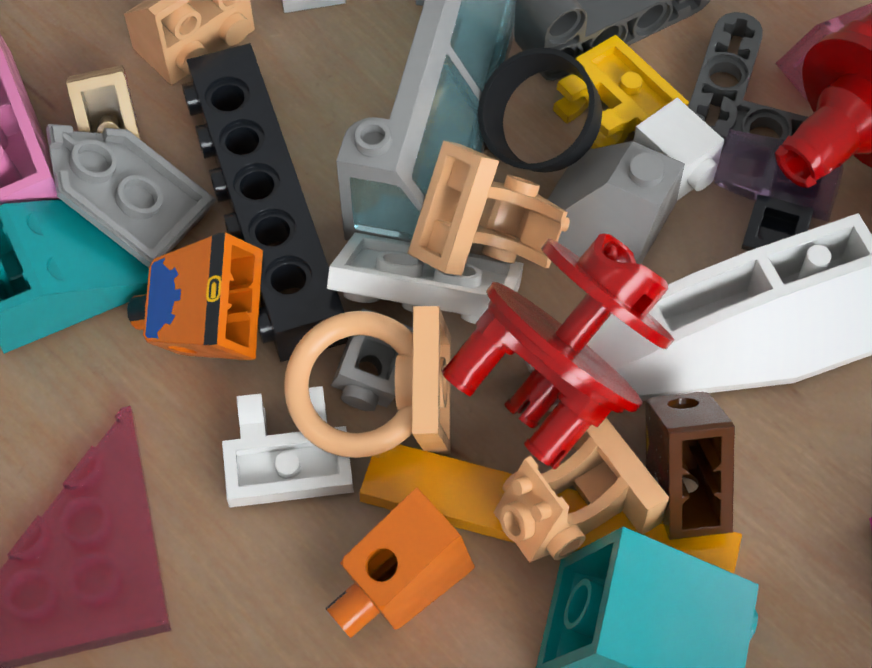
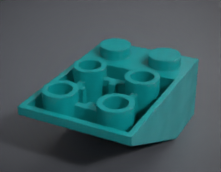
M61 199L5 203L0 205V347L5 354L128 303L134 296L147 294L149 268Z

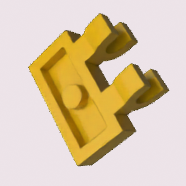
M616 34L575 58L586 70L598 91L600 99L610 108L602 111L600 132L591 146L592 149L623 143L629 133L635 132L638 124L677 97L688 106L689 101ZM574 74L557 82L556 89L564 97L554 103L553 111L568 124L588 108V89L586 83Z

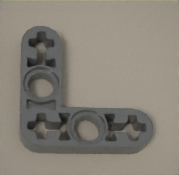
M740 12L728 13L719 18L715 24L689 108L705 122L710 105L720 107L718 120L715 126L710 127L724 139L721 153L767 165L770 153L775 154L786 138L792 136L800 124L808 117L744 100L758 56L763 29L760 22L751 15ZM733 36L743 38L737 55L728 52ZM718 72H727L737 79L738 84L732 87H721L712 82L710 76ZM757 127H768L774 130L780 139L770 144L761 143L752 137L750 131ZM838 168L834 169L832 172L825 175L824 177L832 175L838 170Z

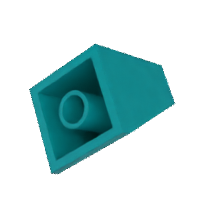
M623 526L561 559L536 668H745L749 642L758 624V613L755 606L759 584Z

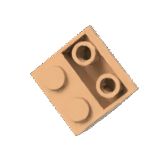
M144 0L124 13L133 49L171 86L190 74L187 59L225 50L230 46L237 45L249 33L255 30L250 0Z

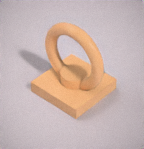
M439 306L413 307V333L397 320L369 311L340 313L321 321L310 329L294 348L287 364L284 380V394L289 414L303 436L318 448L342 457L362 458L378 455L396 447L411 434L423 451L439 455H451V383L446 380L442 373V369L451 360V334ZM350 336H371L384 341L398 353L395 362V400L398 412L386 424L372 431L363 433L341 431L326 423L314 409L309 394L310 373L319 355L334 342Z

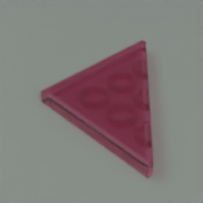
M131 406L122 407L115 415L116 422L96 447L91 446L62 483L64 488L42 517L38 515L7 554L9 559L0 569V668H15L172 631L136 422Z

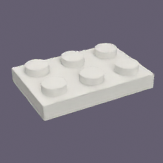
M355 232L330 265L327 289L344 292L345 298L355 302L372 303L379 299L402 303V307L413 312V307L439 306L442 311L461 314L463 320L476 324L488 308V303L490 302V298L486 293L488 287L493 282H498L518 292L524 263H507L488 256L469 253L462 276L446 274L407 254L411 242Z

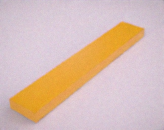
M401 444L371 457L359 492L360 502L393 510L408 494L418 487L453 527L515 543L504 533L500 521L493 513L505 493L502 489L503 484L513 474ZM567 488L557 494L558 498L562 496L568 504V514L587 506L576 490ZM622 511L585 534L586 539L577 550L623 526L635 532L638 531ZM662 521L661 524L644 534L649 538L733 574L735 572L742 539L741 533L732 532L669 540Z

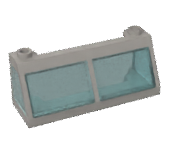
M416 0V5H421L423 8L390 119L371 117L359 120L351 125L344 135L336 160L345 240H349L357 232L411 242L443 140L462 144L483 154L485 142L478 124L479 101L490 76L509 57L514 37L516 0Z

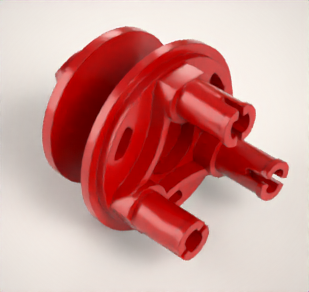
M599 234L581 257H578L552 239H548L541 247L544 254L587 293L562 324L519 293L503 284L493 282L486 290L490 302L486 311L476 322L477 328L442 369L443 376L447 381L464 394L472 396L506 353L509 355L516 353L535 368L511 399H508L504 405L513 415L517 412L521 414L518 419L528 427L535 429L540 419L557 399L560 400L534 434L524 442L525 447L533 456L553 469H557L561 465L560 462L591 425L598 428L611 411L616 413H623L624 410L636 412L642 405L641 398L629 383L587 345L610 315H615L637 333L663 349H667L674 341L671 334L649 314L651 309L668 290L666 280L646 266L636 264L633 252L611 234Z

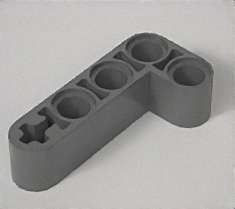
M516 0L514 39L522 51L533 48H552L576 58L615 34L628 46L696 14L711 0ZM563 70L540 72L543 78L550 81L571 74Z

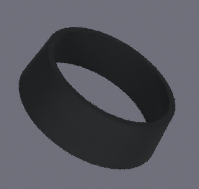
M552 48L528 49L513 55L503 62L488 79L482 91L478 107L480 132L489 150L499 160L508 165L542 173L565 169L581 159L596 140L602 121L600 96L586 70L571 55ZM563 70L573 73L586 83L589 94L588 116L580 135L567 150L553 159L531 164L522 161L508 146L503 130L504 112L511 95L522 82L542 71Z

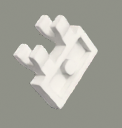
M323 386L309 388V394L314 409L327 423ZM261 393L237 396L241 439L222 441L226 496L230 508L354 493L350 457L337 456L318 448L306 439L301 432L268 435L266 411L263 408ZM346 426L334 427L338 430L347 432Z

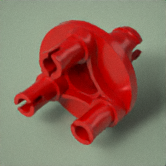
M871 11L862 20H853L838 32H833L823 37L805 56L802 67L803 86L807 100L814 113L804 120L792 136H788L775 152L780 170L790 181L800 187L809 188L817 184L816 181L840 167L851 156L856 157L863 164L872 168Z

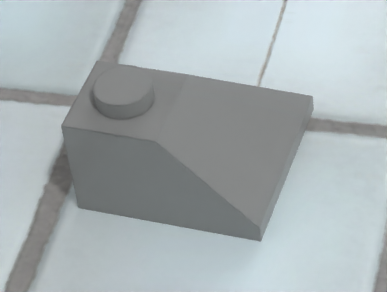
M634 141L588 150L581 159L567 167L548 198L550 202L568 212L566 217L570 220L567 231H561L558 243L578 257H581L599 234H611L633 252L636 264H641L677 203L685 163Z

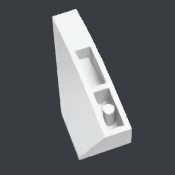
M859 213L747 251L668 284L666 293L649 312L674 338V341L667 349L655 345L613 314L610 315L587 345L629 383L642 401H646L651 397L683 393H715L792 384L871 356L872 234ZM525 361L530 373H532L535 368ZM557 399L554 402V404L550 407L548 412L553 411V409L560 402L559 399Z

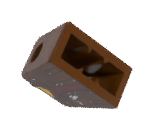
M707 392L657 396L647 399L645 403L646 468L669 496L663 517V524L669 540L732 533L735 426ZM682 478L693 480L698 485V488L689 493Z

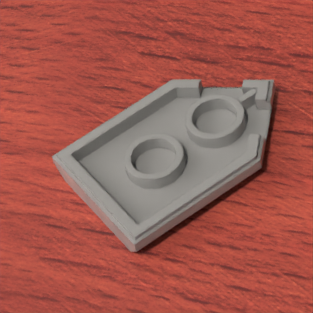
M47 125L46 132L57 197L148 268L155 258L169 253L207 214L216 201V198L127 129L104 128L103 133L73 131V127L70 125Z

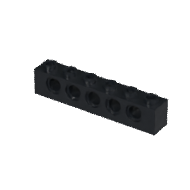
M251 43L187 59L191 82L182 84V89L190 116L201 114L204 123L195 126L204 159L215 157L218 168L209 170L217 201L220 203L228 200L232 213L223 215L228 234L263 250L260 300L263 307L259 308L258 330L263 344L274 341L280 362H284L290 359L294 348L310 329L329 317L345 312L338 292L327 289L329 266ZM258 197H265L263 199L253 200ZM272 242H283L277 246H266ZM289 288L301 289L293 294L281 293L283 290ZM348 337L334 342L326 349L346 344Z

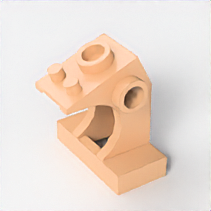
M443 140L407 254L443 273L462 276L472 243L484 245L482 253L491 258L507 263H515L516 257L519 255L549 269L551 260L544 254L541 247L548 239L558 242L561 231H567L570 220L566 217L568 212L538 194L539 184L514 175H507L504 183L495 182L493 178L499 163L498 160L462 144Z
M607 417L598 428L593 425L588 428L573 446L576 452L561 463L557 469L552 468L547 472L540 473L538 471V464L530 455L524 459L519 470L511 475L503 484L502 489L505 493L493 513L500 521L504 533L510 540L516 543L529 563L547 555H551L554 560L567 557L583 544L586 539L585 534L622 511L642 535L662 523L669 496ZM573 485L587 506L568 514V504L562 496L558 498L557 494Z

